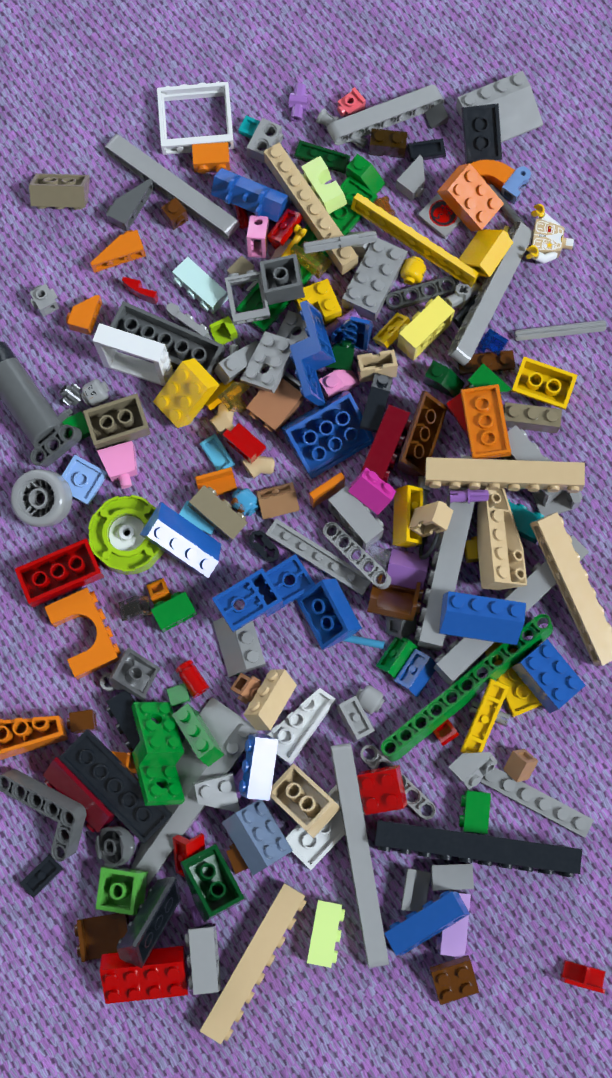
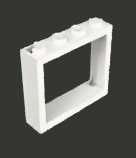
M218 81L208 84H183L180 86L157 88L163 155L191 153L192 144L228 142L229 149H234L228 82ZM224 96L227 134L167 139L165 101Z
M99 323L93 343L104 367L162 386L167 383L174 371L165 344Z

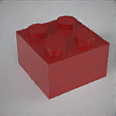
M400 765L361 771L357 775L365 815L404 809L408 804Z

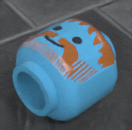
M239 488L232 494L231 506L244 516L247 515L249 517L258 510V498L250 489L245 488L241 490Z

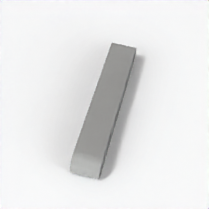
M429 85L336 120L328 125L327 131L335 145L339 146L371 134L372 128L384 129L424 114L441 102L444 103V98L436 85Z

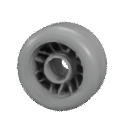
M42 469L31 470L21 475L15 482L11 492V505L16 516L25 524L33 527H50L60 523L68 515L72 505V492L68 482L58 473ZM43 495H45V501H44V503H43V501H42Z

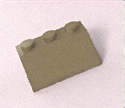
M36 173L29 184L31 206H36L39 209L54 207L55 209L72 207L74 210H80L85 208L88 203L90 175Z

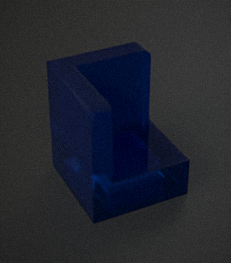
M489 329L480 341L478 350L484 353L488 349L495 355H499L506 348L509 340Z

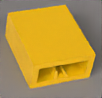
M480 230L473 237L459 260L474 268L479 273L478 276L490 277L513 244V241L505 230Z

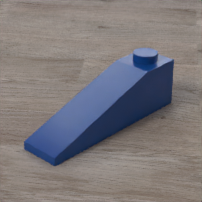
M351 316L332 332L331 342L336 343L341 340H347L355 344L356 349L367 351L373 324L369 320Z

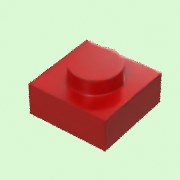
M449 719L433 731L443 746L459 736V733Z

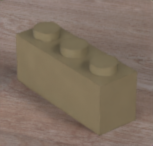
M508 402L504 404L503 410L507 428H513L516 425L519 429L556 434L560 429L562 409Z
M203 485L187 506L231 543L248 523L245 521L246 517L238 511L236 513L232 510V506L228 501L218 498L216 496L217 492L214 489Z

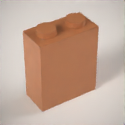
M282 378L275 393L260 389L246 408L251 411L249 415L258 421L260 418L265 422L263 425L271 432L275 430L279 433L280 427L286 424L305 398L301 392Z

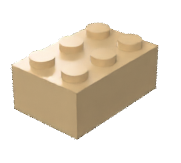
M294 763L271 787L270 797L312 838L341 809L326 792Z

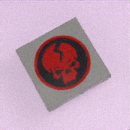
M439 194L418 214L420 220L444 239L462 222Z

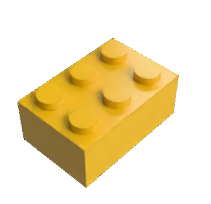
M195 358L185 360L175 370L153 403L177 428L189 425L220 384Z

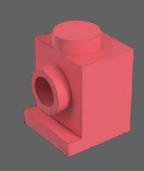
M354 87L350 93L338 101L337 111L342 117L363 111L366 100Z

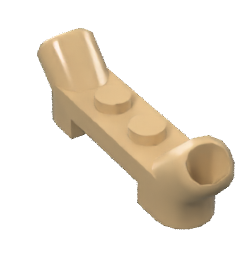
M221 403L218 406L217 415L209 420L220 437L223 436L222 434L227 429L231 431L234 428L232 423L235 408L228 403ZM259 456L252 464L246 459L242 461V464L254 479L260 473L271 475L274 472L275 460L273 457Z

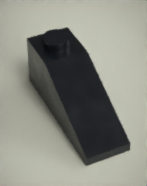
M375 373L360 424L361 429L377 433L391 389L392 377Z

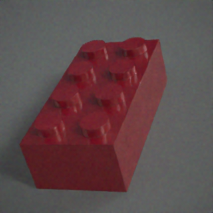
M388 405L361 472L368 468L370 471L375 472L385 483H388L391 472L389 469L393 470L398 455L396 452L400 453L405 437L403 435L407 436L412 422L409 419L410 412Z

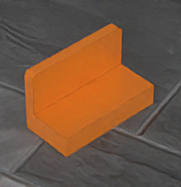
M232 467L195 477L198 491L203 485L214 489L217 492L216 496L237 490Z

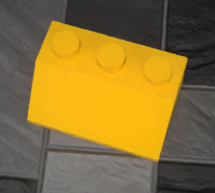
M523 357L512 392L566 410L578 375Z

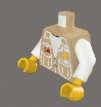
M537 204L533 206L536 210L531 212V215L533 217L538 216V219L536 218L533 227L534 235L531 246L526 248V251L530 252L526 255V258H533L545 264L559 258L562 249L572 250L574 239L564 238L565 228L560 226L559 223L545 212L542 204Z

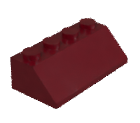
M56 757L43 774L46 778L45 784L82 804L86 809L85 820L87 823L85 825L93 833L95 831L101 833L102 831L100 830L106 828L116 816L59 757Z

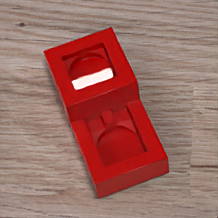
M127 277L122 278L124 287L139 299L157 305V291L144 289L140 280Z

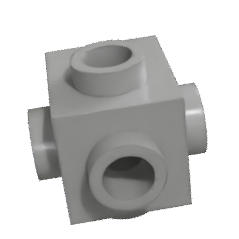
M47 284L38 285L30 291L32 296L30 302L35 310H40L43 317L60 309L55 300L58 297L54 289H49Z

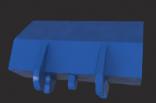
M223 168L214 176L211 190L212 196L224 200L226 204L232 203L255 213L256 216H267L268 219L278 222L291 204L287 194Z

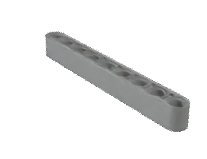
M115 134L104 146V150L108 155L144 181L152 179L154 187L171 200L177 198L186 211L228 240L239 228L240 223L233 216L120 135Z
M517 221L510 229L508 234L513 244L492 275L485 278L475 299V304L469 309L448 350V356L462 366L466 365L472 358L534 235V231L521 221Z

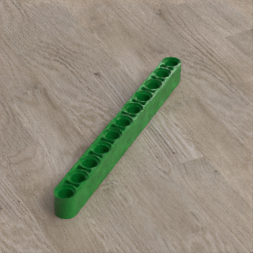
M546 614L537 615L522 628L517 645L504 643L385 739L381 744V751L384 756L392 762L399 760L443 722L486 689L490 678L497 680L547 639L553 632L551 618ZM543 623L548 624L545 628L539 627ZM526 636H533L531 640H524ZM512 648L518 649L515 653L509 652ZM497 660L503 661L500 665H494ZM481 673H488L484 678L479 677ZM466 685H472L470 690H463ZM452 697L457 698V700L454 703L448 702L449 699ZM436 710H442L439 715H433ZM421 722H427L425 727L418 728ZM410 734L411 738L407 741H404L403 737L405 735ZM396 747L393 753H387L389 748Z

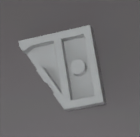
M232 773L192 783L195 799L198 804L234 812L240 811Z

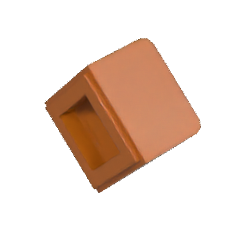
M164 578L146 585L154 605L164 600L166 602L172 599Z

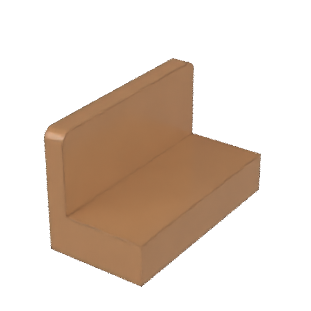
M293 482L256 491L263 519L300 510Z

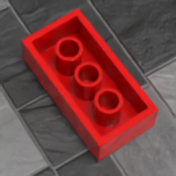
M87 538L15 568L27 602L33 608L104 578L98 560L91 550Z
M184 946L153 949L142 968L121 960L118 953L102 954L100 976L105 1004L188 995L189 977Z

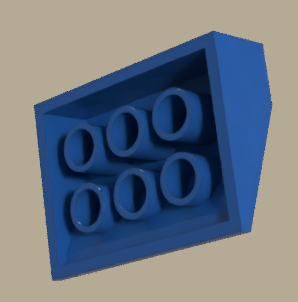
M348 391L340 392L325 401V405L321 407L316 406L280 427L311 479L371 445L374 441L371 431L360 428L363 416L351 393Z

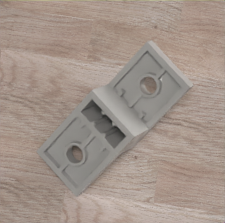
M288 311L276 335L264 332L240 378L242 383L275 393L286 369L297 370L290 358V353H292L290 345L308 338L305 327H307L306 322L300 314ZM301 330L299 335L293 336L295 331ZM269 367V371L267 373H261L263 368Z

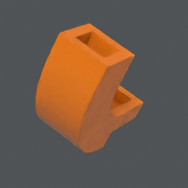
M480 160L471 163L486 183L493 184L499 190L502 189V186L515 171L510 166L495 160Z

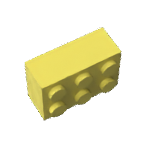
M439 295L434 300L430 299L422 312L418 311L408 325L404 324L400 328L397 347L414 361L452 324L455 310Z

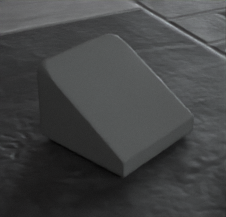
M442 102L424 113L431 129L448 123V114Z

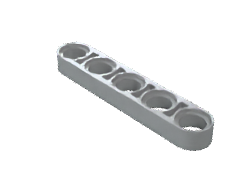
M329 522L324 526L323 534L377 588L386 589L391 584L390 575L337 523ZM332 527H336L337 532L333 536H329V530ZM343 539H349V544L346 547H340ZM361 551L360 558L354 560L352 558L353 553ZM373 563V569L366 572L364 569L366 564ZM380 575L386 576V581L383 584L377 583V578Z
M373 745L364 746L360 752L361 759L371 769H377L378 765L382 762L387 763L388 766H394ZM368 748L375 752V757L371 760H367L363 755L364 750ZM402 774L405 794L407 795L412 790L418 795V799L415 802L407 800V805L422 819L428 820L433 818L436 813L434 804ZM423 805L431 806L432 814L430 816L422 815L421 808Z

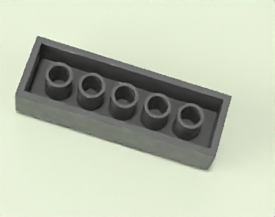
M124 301L110 325L112 328L165 344L172 369L174 370L178 368L182 361L195 358L214 377V369L225 355L224 345Z

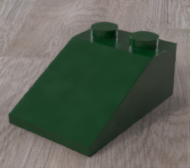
M216 844L180 862L194 904L204 922L236 906L245 899Z

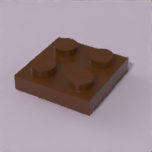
M469 955L429 967L440 1005L479 993Z

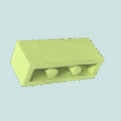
M318 900L307 963L331 968L332 963L336 964L338 951L334 950L335 943H340L342 930H338L339 921L343 922L345 909H342V904Z

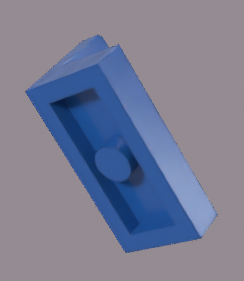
M415 649L394 681L409 690L413 696L418 697L436 671L433 667L437 663L427 654Z

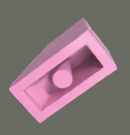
M344 369L333 371L319 379L322 393L327 400L344 390L349 391L360 384L352 370Z

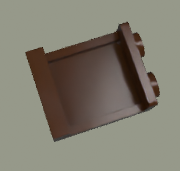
M380 575L377 578L378 584H383V582H381L383 575ZM417 582L415 589L392 584L386 589H379L373 584L367 612L413 621L415 614L419 615L421 603H418V601L421 602L423 590H420L421 582Z

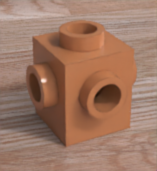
M240 673L230 689L239 695L238 700L247 705L253 700L262 681L253 675L250 678Z

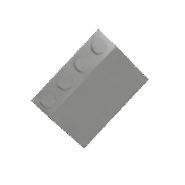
M523 71L457 98L456 110L461 119L462 107L499 103L501 143L543 126L531 85Z

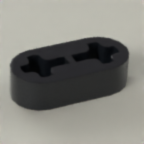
M262 531L252 532L249 541L254 550L268 563L277 561L279 550ZM255 536H262L261 541L264 544L263 546H261L258 542L255 544L253 543L255 541ZM267 547L270 551L275 550V557L272 558L271 556H269L267 558V551L265 550V548Z

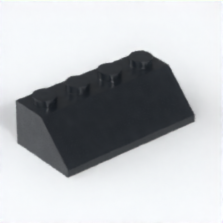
M171 876L157 880L154 887L149 889L144 904L142 903L139 906L134 921L132 920L129 923L124 938H121L117 944V951L121 960L140 968L145 964L181 900L176 877Z

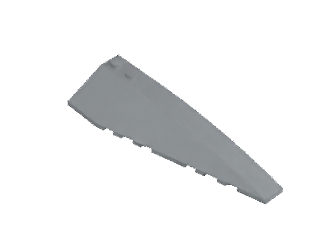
M211 697L199 715L223 751L224 756L208 767L198 759L185 737L182 744L184 754L176 764L185 801L183 804L165 805L173 815L144 844L141 843L131 869L148 871L146 888L174 851L172 838L178 834L184 837L206 806L196 802L192 783L230 773L245 752V743L249 738V734L259 733V730H255L248 721L213 697Z

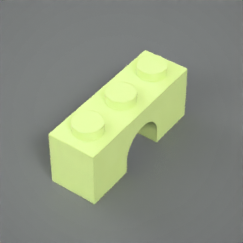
M321 156L301 166L304 173L302 176L310 184L311 189L329 214L347 204L345 195L336 180L330 184H325L332 178Z

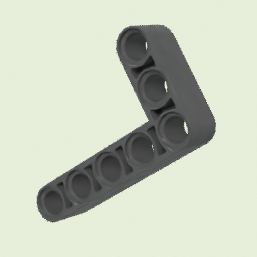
M10 769L0 775L1 792L58 822L51 847L53 859L62 862L75 854L86 818L85 807L17 769Z

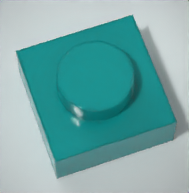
M246 115L238 129V133L251 139L260 121Z

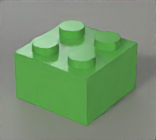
M101 867L96 909L136 915L139 906L142 903L144 904L148 871L123 867Z

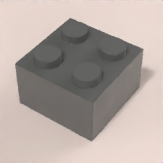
M296 254L260 262L264 293L269 305L305 297L300 264Z

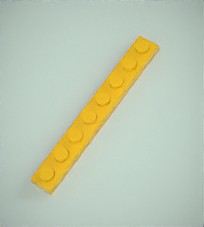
M359 193L353 197L351 206L353 211L462 283L468 284L470 287L475 284L479 273L474 268L446 252L442 247L437 246L427 237L416 232L412 227L399 221L398 218L390 215L383 208L369 201L368 198L363 197Z

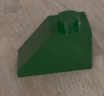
M347 340L336 342L331 346L336 362L325 367L352 370L355 344Z
M434 360L427 370L423 381L424 384L452 398L459 395L465 384L450 368Z

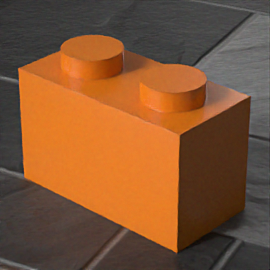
M228 142L192 144L194 172L206 174L210 171L218 172L221 168L230 170Z

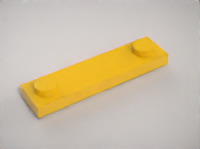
M490 678L460 752L482 753L508 692L509 685Z

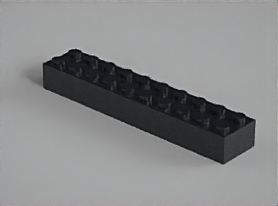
M376 821L373 845L378 846L377 850L390 852L391 848L398 849L397 853L411 855V851H417V856L431 857V854H438L437 859L451 860L452 857H458V862L472 863L473 859L478 860L477 864L492 866V862H495L501 868L512 869L513 865H516L518 870L533 872V868H537L538 873L553 875L554 871H558V876L574 878V874H580L582 849Z

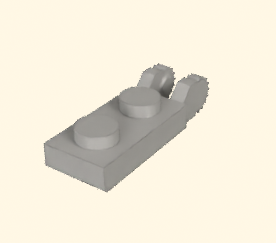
M170 303L166 306L167 314L172 320L182 327L210 339L209 329L202 323L200 325L197 324L188 313L183 314L175 303Z

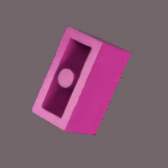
M365 468L348 490L349 493L377 515L392 501L396 493L390 484L385 483L375 472L370 471L368 468Z

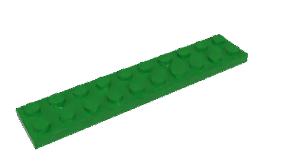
M348 176L340 185L347 204L329 214L344 236L363 217L351 209L353 197L359 193L363 197L368 198L372 203H375L378 199L375 193L351 176ZM308 225L305 227L307 233L292 252V254L297 255L300 264L303 287L329 257L326 251L307 254L304 252L303 244L305 242L318 240ZM259 283L256 284L236 308L237 313L263 309ZM292 300L272 305L268 304L270 319L250 323L262 332L267 331Z

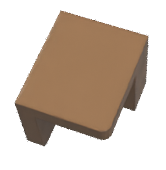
M525 749L514 750L503 770L516 782L525 781L530 778L538 760Z

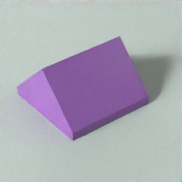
M392 549L387 573L391 577V584L415 589L417 582H421L420 590H423L429 557L421 560L419 554Z

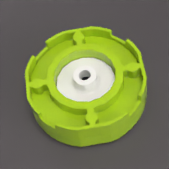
M135 495L116 496L105 501L92 516L88 527L89 544L94 555L111 571L119 574L132 575L150 569L164 554V551L142 537L140 533L156 508L146 499Z

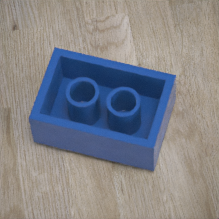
M548 639L540 643L512 667L549 714L560 709L586 686Z

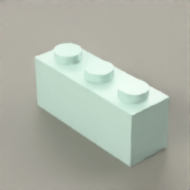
M189 257L172 271L174 283L179 288L184 287L187 290L188 296L193 300L196 298L206 312L209 310L214 314L228 300L227 291Z

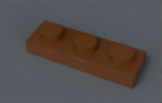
M513 350L473 354L466 365L462 366L458 363L459 376L474 374L483 363L492 372L515 370L516 368Z

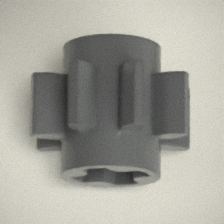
M68 383L65 384L59 392V395L62 396L60 401L66 406L71 404L73 406L77 405L82 398L79 393L82 389L73 383L71 386Z

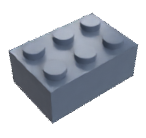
M257 800L222 822L253 876L293 851L263 800Z

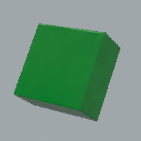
M81 411L63 421L64 425L68 424L81 430V440L91 435L86 419ZM72 430L68 433L69 438L72 436Z

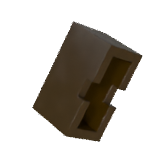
M372 128L369 155H387L393 158L405 159L408 132Z

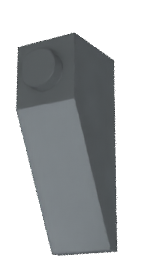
M146 180L116 199L113 205H110L106 211L109 223L128 231L155 189L153 180Z

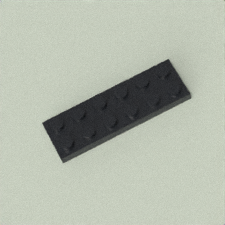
M89 729L85 730L59 757L143 844L173 815L165 805L145 806L138 778Z

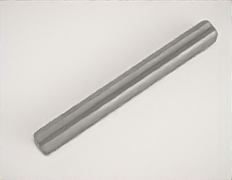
M600 320L516 330L514 336L516 341L601 332L606 330V322Z

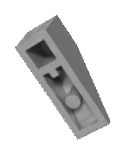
M257 341L232 353L217 364L214 372L224 385H227L244 373L259 344Z

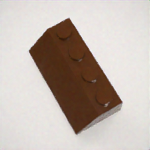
M426 391L421 393L397 464V469L409 476L425 477L426 457H432L448 409L447 406Z

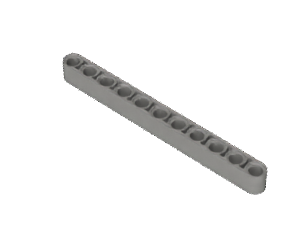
M351 743L330 746L366 961L368 969L389 965L352 746Z

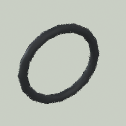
M435 532L432 545L424 556L423 548L428 536L423 537L419 548V558L421 560H425L430 556L438 541L439 533Z

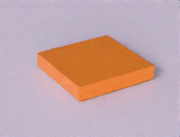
M342 472L309 493L310 504L313 508L345 487V477Z

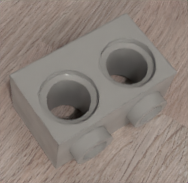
M262 118L246 147L247 156L265 163L264 151L259 149L265 148L266 150L277 143L281 144L284 136L282 134V126Z

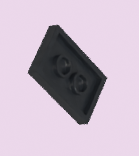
M499 103L462 107L465 163L468 164L480 160H502Z

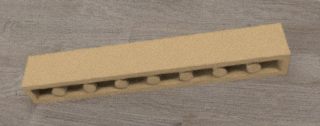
M277 143L264 151V162L289 196L296 209L301 213L316 238L322 240L344 236L282 145ZM351 246L325 250L342 275L358 266V255Z
M426 457L425 486L430 488L449 486L450 489L468 487L471 490H478L480 487L488 488L489 490L508 488L509 491L528 489L530 492H537L541 489L553 493L559 492V490H567L568 493H578L585 486V463Z
M556 512L530 523L594 666H603L611 662L612 627L605 619L604 609L596 599V592L588 581L587 572L582 568L579 554L572 546L571 536L564 528L562 517Z
M284 883L200 1029L201 1033L219 1044L223 1040H229L234 1031L231 1029L233 1022H239L244 1013L241 1008L245 1002L249 1004L255 994L252 992L254 985H260L265 976L262 971L266 965L270 967L276 957L273 955L275 948H281L286 939L283 934L286 929H292L297 920L293 918L297 910L301 912L307 901L304 900V894Z

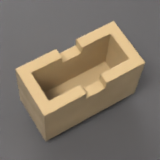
M394 350L381 351L379 354L374 355L372 353L357 355L356 368L360 383L373 381L375 373L392 378L396 377L398 364Z
M436 501L415 508L409 529L421 537L430 536L433 534V531L436 533L447 531L454 510L442 501Z

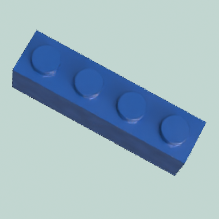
M445 891L439 895L440 899L436 902H433V900L427 902L422 906L423 910L418 913L413 911L405 916V921L401 923L398 921L389 926L390 930L384 934L396 956L406 954L470 914L458 892Z

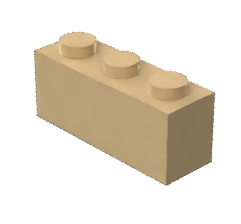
M285 669L270 670L267 673L265 680L258 688L256 695L243 714L255 730L271 731L297 686Z

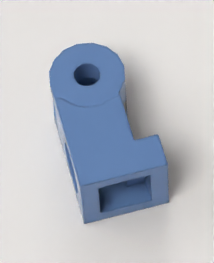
M525 166L517 168L502 186L500 194L515 204L521 194L519 190L529 182L531 171Z

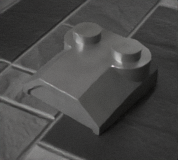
M128 647L115 665L109 677V682L114 689H123L144 700L155 676L161 668Z

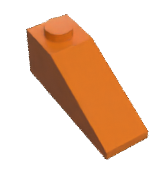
M129 230L119 235L92 260L90 264L93 272L96 273L145 257L146 254L138 230Z

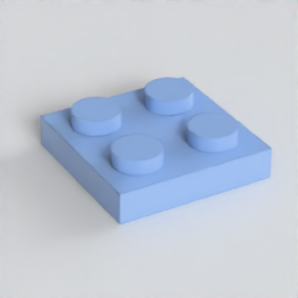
M74 455L62 477L68 482L72 497L89 506L108 473Z

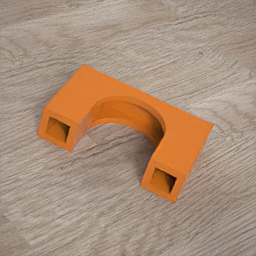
M88 588L44 607L54 627L79 617L92 620L96 626L97 636L94 644L88 650L67 659L76 679H80L117 662L120 659L119 654H121L118 644H113L111 637L114 635L110 626H105L103 620L106 617L102 608L98 609L96 605L98 598L95 592H90Z

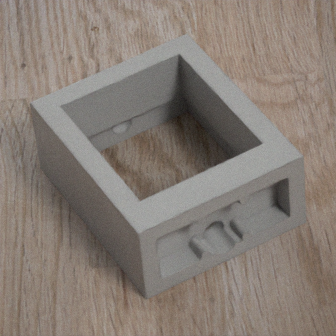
M249 270L243 275H239V273L229 274L225 278L233 324L239 325L270 319L261 271ZM258 281L263 309L236 314L231 286Z

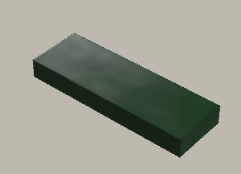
M299 140L294 154L295 159L310 162L321 156L328 169L344 174L351 155Z

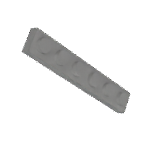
M278 519L274 520L266 532L267 537L330 577L336 578L338 582L362 597L372 583L362 572Z
M496 767L480 781V783L583 838H586L594 821L590 817L522 781L516 782L507 773Z

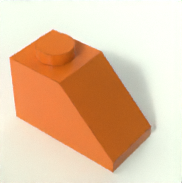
M95 295L73 306L71 312L66 317V323L70 330L87 335L92 334L103 303L99 295Z

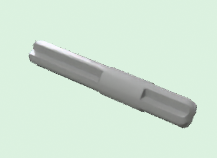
M369 231L305 242L303 244L304 252L307 254L376 242L377 234L376 231Z

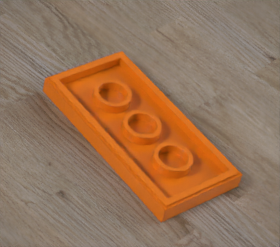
M499 384L462 389L461 398L472 459H492L511 456Z

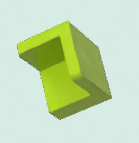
M229 316L209 325L214 340L222 345L238 338L237 330Z

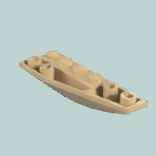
M480 487L479 490H488L489 500L478 502L477 546L481 588L502 590L527 586L524 550L505 489L489 490L488 488Z

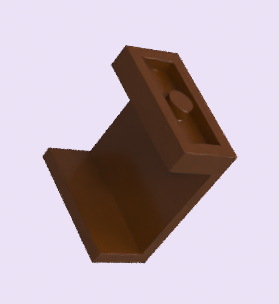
M115 913L76 920L77 924L74 925L75 936L79 937V945H77L78 958H81V962L99 959L102 954L118 953L117 944L121 938H124L129 925L128 914Z

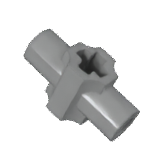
M460 283L456 285L455 293L446 297L444 301L452 308L455 306L463 307L469 302L470 298L478 294L480 288L476 283L472 287L468 284Z

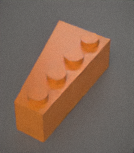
M60 716L0 719V760L68 740L65 722Z

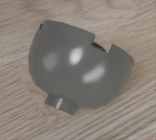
M110 826L101 829L100 831L102 832L96 837L95 841L98 858L103 859L105 862L103 865L109 868L126 864L132 858L135 851V842L131 832L121 826Z

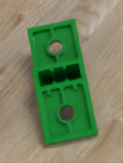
M134 702L131 708L140 741L132 752L145 806L183 804L185 798L176 764L184 754V749L176 721L172 716L170 702ZM151 718L157 719L159 724H156ZM156 782L162 783L165 788H161Z

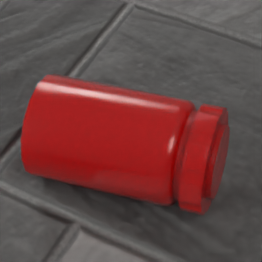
M189 660L179 665L175 671L179 674L180 679L191 696L196 698L210 687L197 667L193 665V661Z

